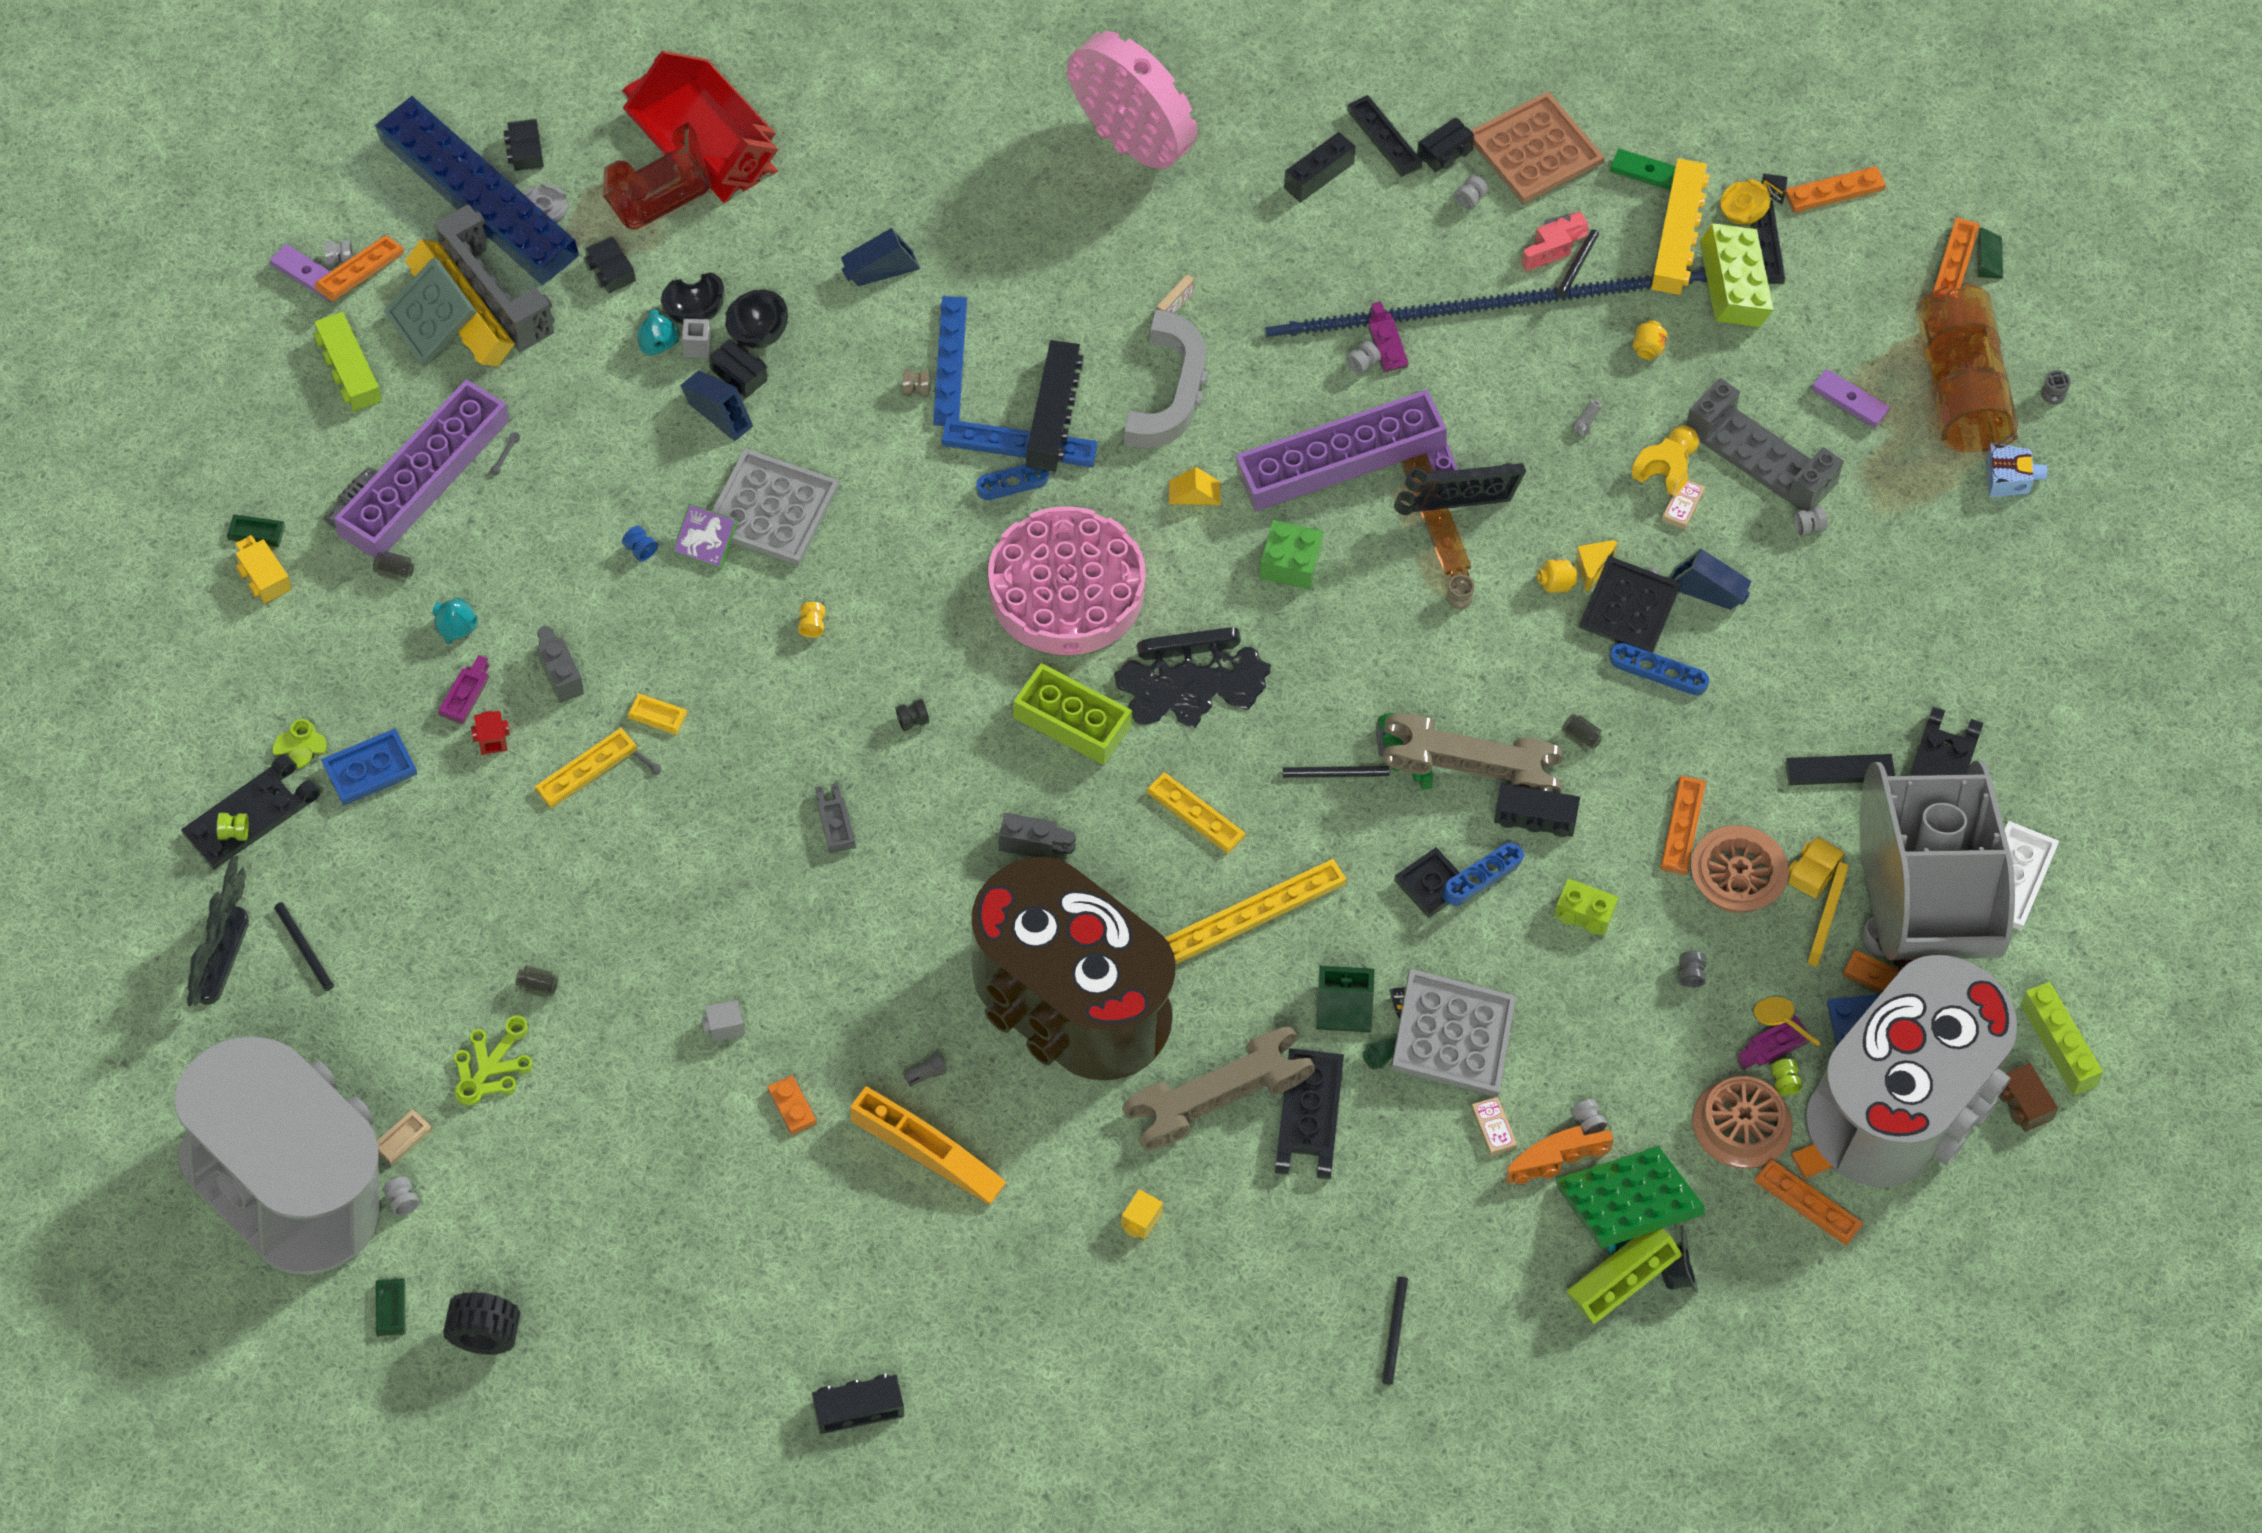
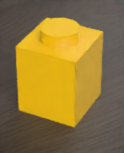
M1139 1189L1121 1215V1227L1131 1237L1137 1238L1139 1236L1145 1240L1163 1214V1202Z

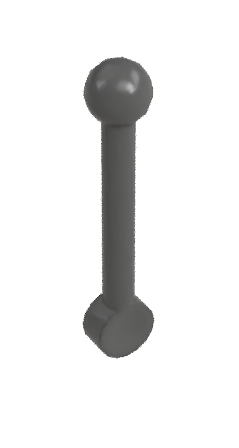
M517 432L510 434V442L496 465L491 467L490 472L493 475L500 473V467L514 443L520 440V435Z
M638 751L632 753L650 767L653 774L661 772L660 765L653 764Z

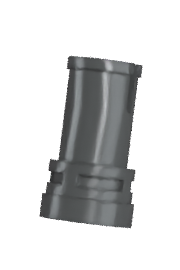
M938 1053L925 1059V1062L903 1071L909 1087L930 1077L935 1078L937 1075L946 1073L945 1066Z

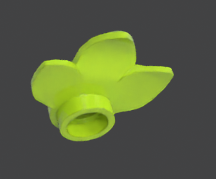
M298 719L291 724L288 732L282 733L276 738L273 745L274 756L288 754L297 764L296 768L301 769L310 763L313 753L325 754L327 742L323 735L316 732L311 722L305 719ZM301 731L307 732L304 735H298V733Z

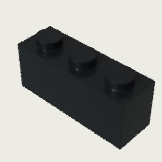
M1340 132L1336 133L1285 170L1284 189L1300 203L1354 164L1356 146Z
M1501 783L1494 823H1498L1506 828L1515 826L1526 828L1530 832L1543 831L1553 833L1558 837H1573L1580 797Z
M882 1374L876 1376L873 1380L863 1382L853 1380L844 1386L835 1388L824 1386L816 1392H812V1402L819 1435L904 1417V1404L897 1375Z

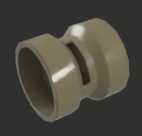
M904 370L903 395L919 393L921 396H929V371L921 370L919 373H914L912 370Z
M1462 574L1455 575L1450 579L1447 602L1452 608L1462 610L1471 605L1474 593L1473 580L1469 576Z

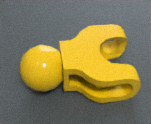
M1686 425L1677 426L1670 431L1668 438H1665L1661 444L1644 448L1632 466V479L1645 482L1652 475L1667 476L1666 493L1677 497L1688 482V456L1697 451L1700 443L1696 430Z

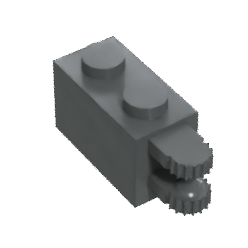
M542 626L537 632L539 638V645L537 646L539 660L558 702L561 703L584 694L582 678L563 638H556L551 627Z
M1004 812L999 832V851L1031 857L1052 858L1053 853L1072 854L1076 849L1075 833L1070 830L1067 831V829L1057 828V822Z

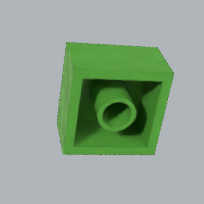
M1273 520L1261 560L1259 578L1310 590L1322 549L1324 531Z

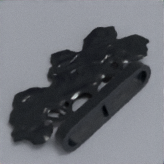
M1229 627L1144 639L1136 645L1139 658L1143 660L1156 659V661L1151 666H1143L1134 660H1127L1122 665L1121 670L1114 673L1117 689L1132 694L1135 697L1130 701L1129 709L1132 710V718L1137 724L1146 725L1160 721L1161 717L1168 710H1172L1175 712L1178 722L1196 728L1201 721L1200 716L1206 714L1212 708L1211 698L1215 695L1222 697L1231 706L1245 710L1250 709L1256 702V697L1262 694L1266 688L1265 677L1271 673V664L1261 661L1258 651L1253 647H1244L1235 656L1223 653L1221 650L1232 649L1241 642L1239 629ZM1213 653V660L1206 666H1196L1192 662L1191 654ZM1183 655L1185 658L1182 663L1174 667H1169L1163 660V658ZM1222 658L1223 662L1228 660L1234 666V669L1227 670L1224 668L1220 659ZM1234 659H1239L1241 661L1240 664H1236ZM1217 662L1218 667L1213 669V663ZM1159 668L1158 676L1154 675V669Z
M238 855L233 856L228 863L221 894L217 891L210 899L209 916L206 923L207 937L204 944L197 947L190 959L188 1007H191L193 1003L194 1006H197L199 1003L210 1005L220 999L249 926L247 912L243 908L236 906L237 902L242 898L246 879L244 867L237 873Z

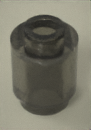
M389 551L384 553L378 552L373 562V571L377 572L381 577L405 582L407 578H411L414 564L411 563L410 557Z
M1570 715L1562 726V732L1565 733V737L1585 751H1588L1590 748L1594 750L1602 740V736H1600L1601 729L1581 715Z
M526 965L523 970L519 969L515 985L519 986V992L543 998L547 996L553 997L558 985V976L553 975L552 971Z

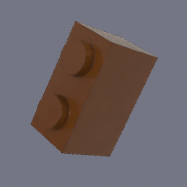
M2031 1063L2005 1073L2011 1077V1080L1999 1095V1098L2002 1102L2008 1104L2013 1121L2017 1125L2020 1124L2024 1132L2054 1119L2058 1107Z

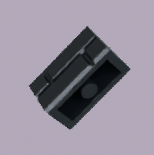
M1457 117L1453 118L1418 142L1417 155L1434 172H1438L1442 168L1448 169L1452 166L1455 159L1461 155L1465 157L1473 150L1474 133L1467 126L1465 127Z
M727 340L721 345L720 349L715 350L709 356L710 370L726 383L735 386L738 392L745 398H748L756 389L767 382L766 364L760 358L754 359L749 355L748 350L742 344L737 345L732 340Z

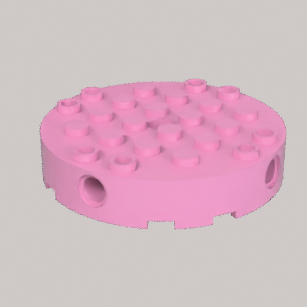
M1104 31L1102 34L1096 32L1078 47L1068 59L1067 76L1076 99L1088 118L1096 126V132L1102 138H1107L1113 142L1116 151L1122 155L1128 153L1141 164L1151 168L1165 169L1172 166L1195 144L1197 139V123L1190 117L1189 113L1192 111L1188 99L1184 93H1178L1173 85L1175 79L1166 68L1139 44L1131 39L1125 42L1119 39V34L1115 32Z
M1079 507L1043 509L1031 513L1029 518L1011 525L1001 535V540L996 547L993 548L988 566L989 601L994 615L1001 626L1013 638L1032 649L1055 655H1079L1093 652L1118 640L1136 621L1141 611L1145 594L1144 559L1137 542L1132 540L1123 526L1110 517L1106 519L1096 515L1093 510Z

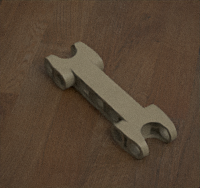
M1396 713L1385 719V730L1393 736L1400 738L1405 744L1389 746L1384 749L1383 761L1392 768L1415 774H1427L1431 772L1433 766L1510 781L1512 785L1561 793V782L1557 778L1548 775L1541 767L1557 765L1562 762V750L1554 744L1532 738H1519L1514 741L1512 746L1435 730V722L1431 718L1414 714Z
M1283 1027L1254 1038L1246 1045L1245 1049L1248 1055L1173 1090L1170 1089L1166 1082H1159L1130 1097L1122 1106V1111L1126 1118L1150 1117L1155 1120L1154 1124L1139 1137L1142 1148L1154 1150L1179 1141L1191 1132L1190 1121L1264 1087H1267L1270 1094L1277 1095L1309 1078L1315 1071V1066L1311 1059L1288 1060L1282 1057L1283 1052L1289 1049L1298 1038L1294 1029Z

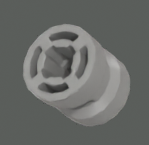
M1471 175L1464 182V186H1460L1455 191V200L1467 210H1472L1478 204V199H1482L1488 193V186L1480 177Z
M343 240L341 243L325 241L327 267L335 266L337 263H344L353 257L351 240Z
M1364 341L1358 346V350H1352L1346 355L1345 359L1352 371L1357 375H1362L1368 370V366H1374L1381 360V355L1372 342Z
M1822 506L1813 507L1807 512L1800 510L1794 513L1795 527L1801 537L1809 535L1812 531L1822 532L1828 528L1827 516Z
M1595 1099L1585 1100L1571 1110L1575 1121L1581 1124L1583 1135L1602 1132L1608 1126L1605 1117L1599 1115V1106Z
M408 1177L395 1178L383 1187L386 1198L392 1201L390 1207L396 1216L408 1214L420 1205L417 1195L411 1191L412 1184Z

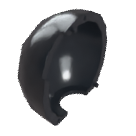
M712 272L701 274V279L694 284H687L682 279L671 280L662 292L661 303L663 309L670 318L682 325L684 319L710 321L720 312L725 298L724 285L721 278Z
M765 289L752 290L740 295L730 304L725 313V326L728 334L737 343L751 348H763L774 344L785 331L789 315L784 299L776 292Z

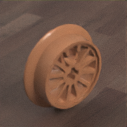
M1725 826L1711 831L1698 842L1691 858L1692 876L1699 890L1713 905L1728 912L1747 913L1769 905L1781 895L1788 881V862L1781 847L1767 834L1747 826ZM1735 850L1744 851L1743 857L1736 856ZM1728 851L1731 860L1729 861L1722 852ZM1749 853L1756 857L1751 862L1747 859ZM1712 858H1715L1720 864L1714 863L1710 860ZM1760 863H1763V864L1765 865V867H1766V868L1753 869V868H1755L1756 866H1758ZM1709 870L1716 872L1717 874H1709ZM1768 876L1769 880L1766 881L1758 877ZM1754 886L1759 887V888H1762V889H1760V891H1758ZM1732 889H1739L1741 891L1744 890V892L1738 893L1733 891Z
M1748 1076L1732 1077L1710 1086L1698 1098L1692 1115L1694 1134L1701 1147L1715 1160L1735 1168H1757L1766 1165L1770 1159L1776 1160L1788 1147L1793 1131L1792 1117L1782 1097L1766 1082ZM1746 1094L1753 1096L1750 1102L1746 1101ZM1757 1099L1763 1101V1103L1754 1106ZM1729 1102L1733 1104L1734 1107H1730L1729 1110L1725 1109L1723 1107V1103ZM1768 1108V1109H1769L1770 1111H1772V1112H1762V1111H1764V1110H1766V1109ZM1713 1120H1724L1726 1122L1716 1126ZM1765 1121H1774L1775 1127ZM1731 1128L1733 1132L1730 1137H1726L1721 1133ZM1759 1129L1770 1134V1136L1768 1138H1764ZM1749 1133L1753 1134L1757 1143H1749ZM1737 1134L1743 1135V1143L1733 1141Z

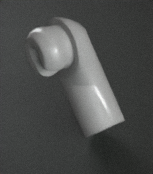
M1591 399L1584 412L1574 422L1575 433H1578L1580 436H1587L1590 433V425L1602 407L1599 401Z

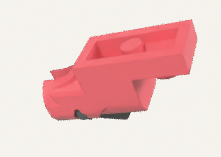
M1578 211L1546 219L1544 225L1536 229V245H1531L1523 250L1521 264L1525 271L1570 256L1572 243L1588 236L1586 231H1589V227L1584 215Z

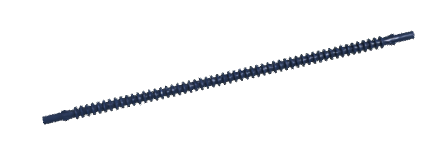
M1705 267L1691 271L1690 285L1693 281L1707 282ZM1652 274V277L1645 275V278L1638 276V279L1632 276L1630 280L1625 277L1623 281L1618 278L1616 282L1611 279L1609 283L1604 280L1602 284L1599 281H1596L1594 285L1592 282H1589L1588 285L1582 283L1581 286L1575 284L1574 287H1570L1564 298L1557 296V287H1554L1553 290L1546 288V291L1540 288L1539 292L1533 289L1532 293L1526 290L1524 294L1519 291L1517 295L1512 292L1510 296L1504 293L1502 297L1500 294H1497L1496 297L1490 295L1489 298L1483 296L1482 299L1476 297L1475 300L1469 298L1468 301L1461 299V302L1455 299L1454 303L1448 300L1447 304L1441 301L1437 305L1434 302L1432 306L1426 303L1425 307L1421 304L1417 308L1412 305L1410 309L1405 306L1403 310L1400 307L1397 310L1390 308V311L1385 309V314L1391 313L1394 321L1402 322V319H1405L1408 322L1410 318L1414 321L1417 317L1423 320L1424 316L1430 319L1431 315L1437 318L1439 314L1444 317L1446 313L1451 316L1453 312L1459 315V312L1466 314L1467 311L1473 313L1474 310L1480 312L1481 309L1487 311L1488 308L1494 310L1495 307L1501 309L1502 306L1509 308V305L1515 308L1516 304L1522 307L1523 303L1529 306L1533 302L1536 305L1538 301L1544 304L1545 300L1551 303L1553 299L1555 302H1558L1559 299L1565 301L1566 298L1572 300L1573 297L1579 299L1580 296L1586 298L1587 295L1593 297L1594 294L1601 296V293L1607 296L1608 292L1614 295L1615 291L1621 294L1625 290L1628 293L1630 289L1635 292L1637 288L1640 291H1643V288L1650 290L1654 274ZM1369 311L1368 314L1362 312L1361 315L1355 313L1354 316L1348 313L1347 317L1341 314L1340 318L1334 315L1332 319L1326 316L1325 320L1319 317L1317 321L1312 318L1310 322L1307 319L1304 322L1289 321V324L1265 327V336L1271 337L1287 334L1297 336V334L1302 332L1308 335L1310 331H1313L1315 334L1317 330H1320L1323 333L1324 329L1330 332L1331 328L1337 331L1339 327L1342 330L1346 326L1352 329V326L1355 325L1356 328H1359L1361 324L1363 327H1366L1369 324L1368 319L1372 318V315Z

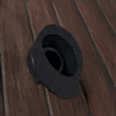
M1682 1226V1242L1676 1244L1682 1256L1664 1269L1661 1274L1668 1289L1693 1287L1694 1291L1698 1293L1697 1281L1690 1262L1685 1227Z

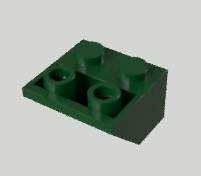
M1319 966L1316 1030L1371 1033L1375 969Z

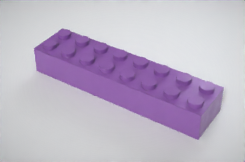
M466 379L334 518L338 536L379 561L509 422L506 403Z
M1424 390L1236 454V468L1256 512L1447 446V429L1428 390Z

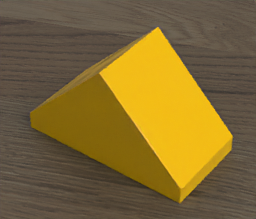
M1197 467L1169 480V504L1220 505L1221 482Z
M1610 540L1578 546L1575 560L1586 591L1590 592L1598 581L1608 556L1615 557L1618 542Z

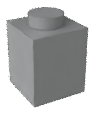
M684 319L682 333L684 357L709 358L711 342L709 320Z
M738 1000L705 1006L706 1017H701L704 1034L710 1033L711 1042L744 1036Z

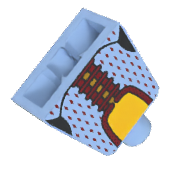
M1990 443L1986 456L1989 497L2030 493L2034 480L2047 479V465L2033 464L2032 451L2029 449Z

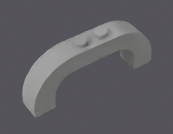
M1155 310L1150 330V344L1172 348L1184 360L1175 399L1169 408L1160 413L1145 414L1129 411L1124 431V445L1153 448L1176 440L1190 426L1196 406L1201 407L1204 392L1200 391L1201 386L1206 387L1209 374L1208 371H1205L1206 347L1204 339L1191 322L1177 314Z

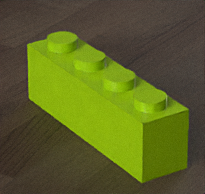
M343 311L314 321L316 332L312 333L317 347L322 346L324 349L321 352L326 366L331 365L333 368L330 371L335 385L340 384L342 387L339 391L344 404L349 403L352 411H356L381 402L379 386Z
M2051 982L2027 990L2020 1006L2072 1095L2074 1096L2097 1087L2103 1070Z
M1663 1229L1634 1237L1569 1288L1566 1293L1577 1310L1592 1324H1596L1680 1258L1682 1253L1672 1237Z

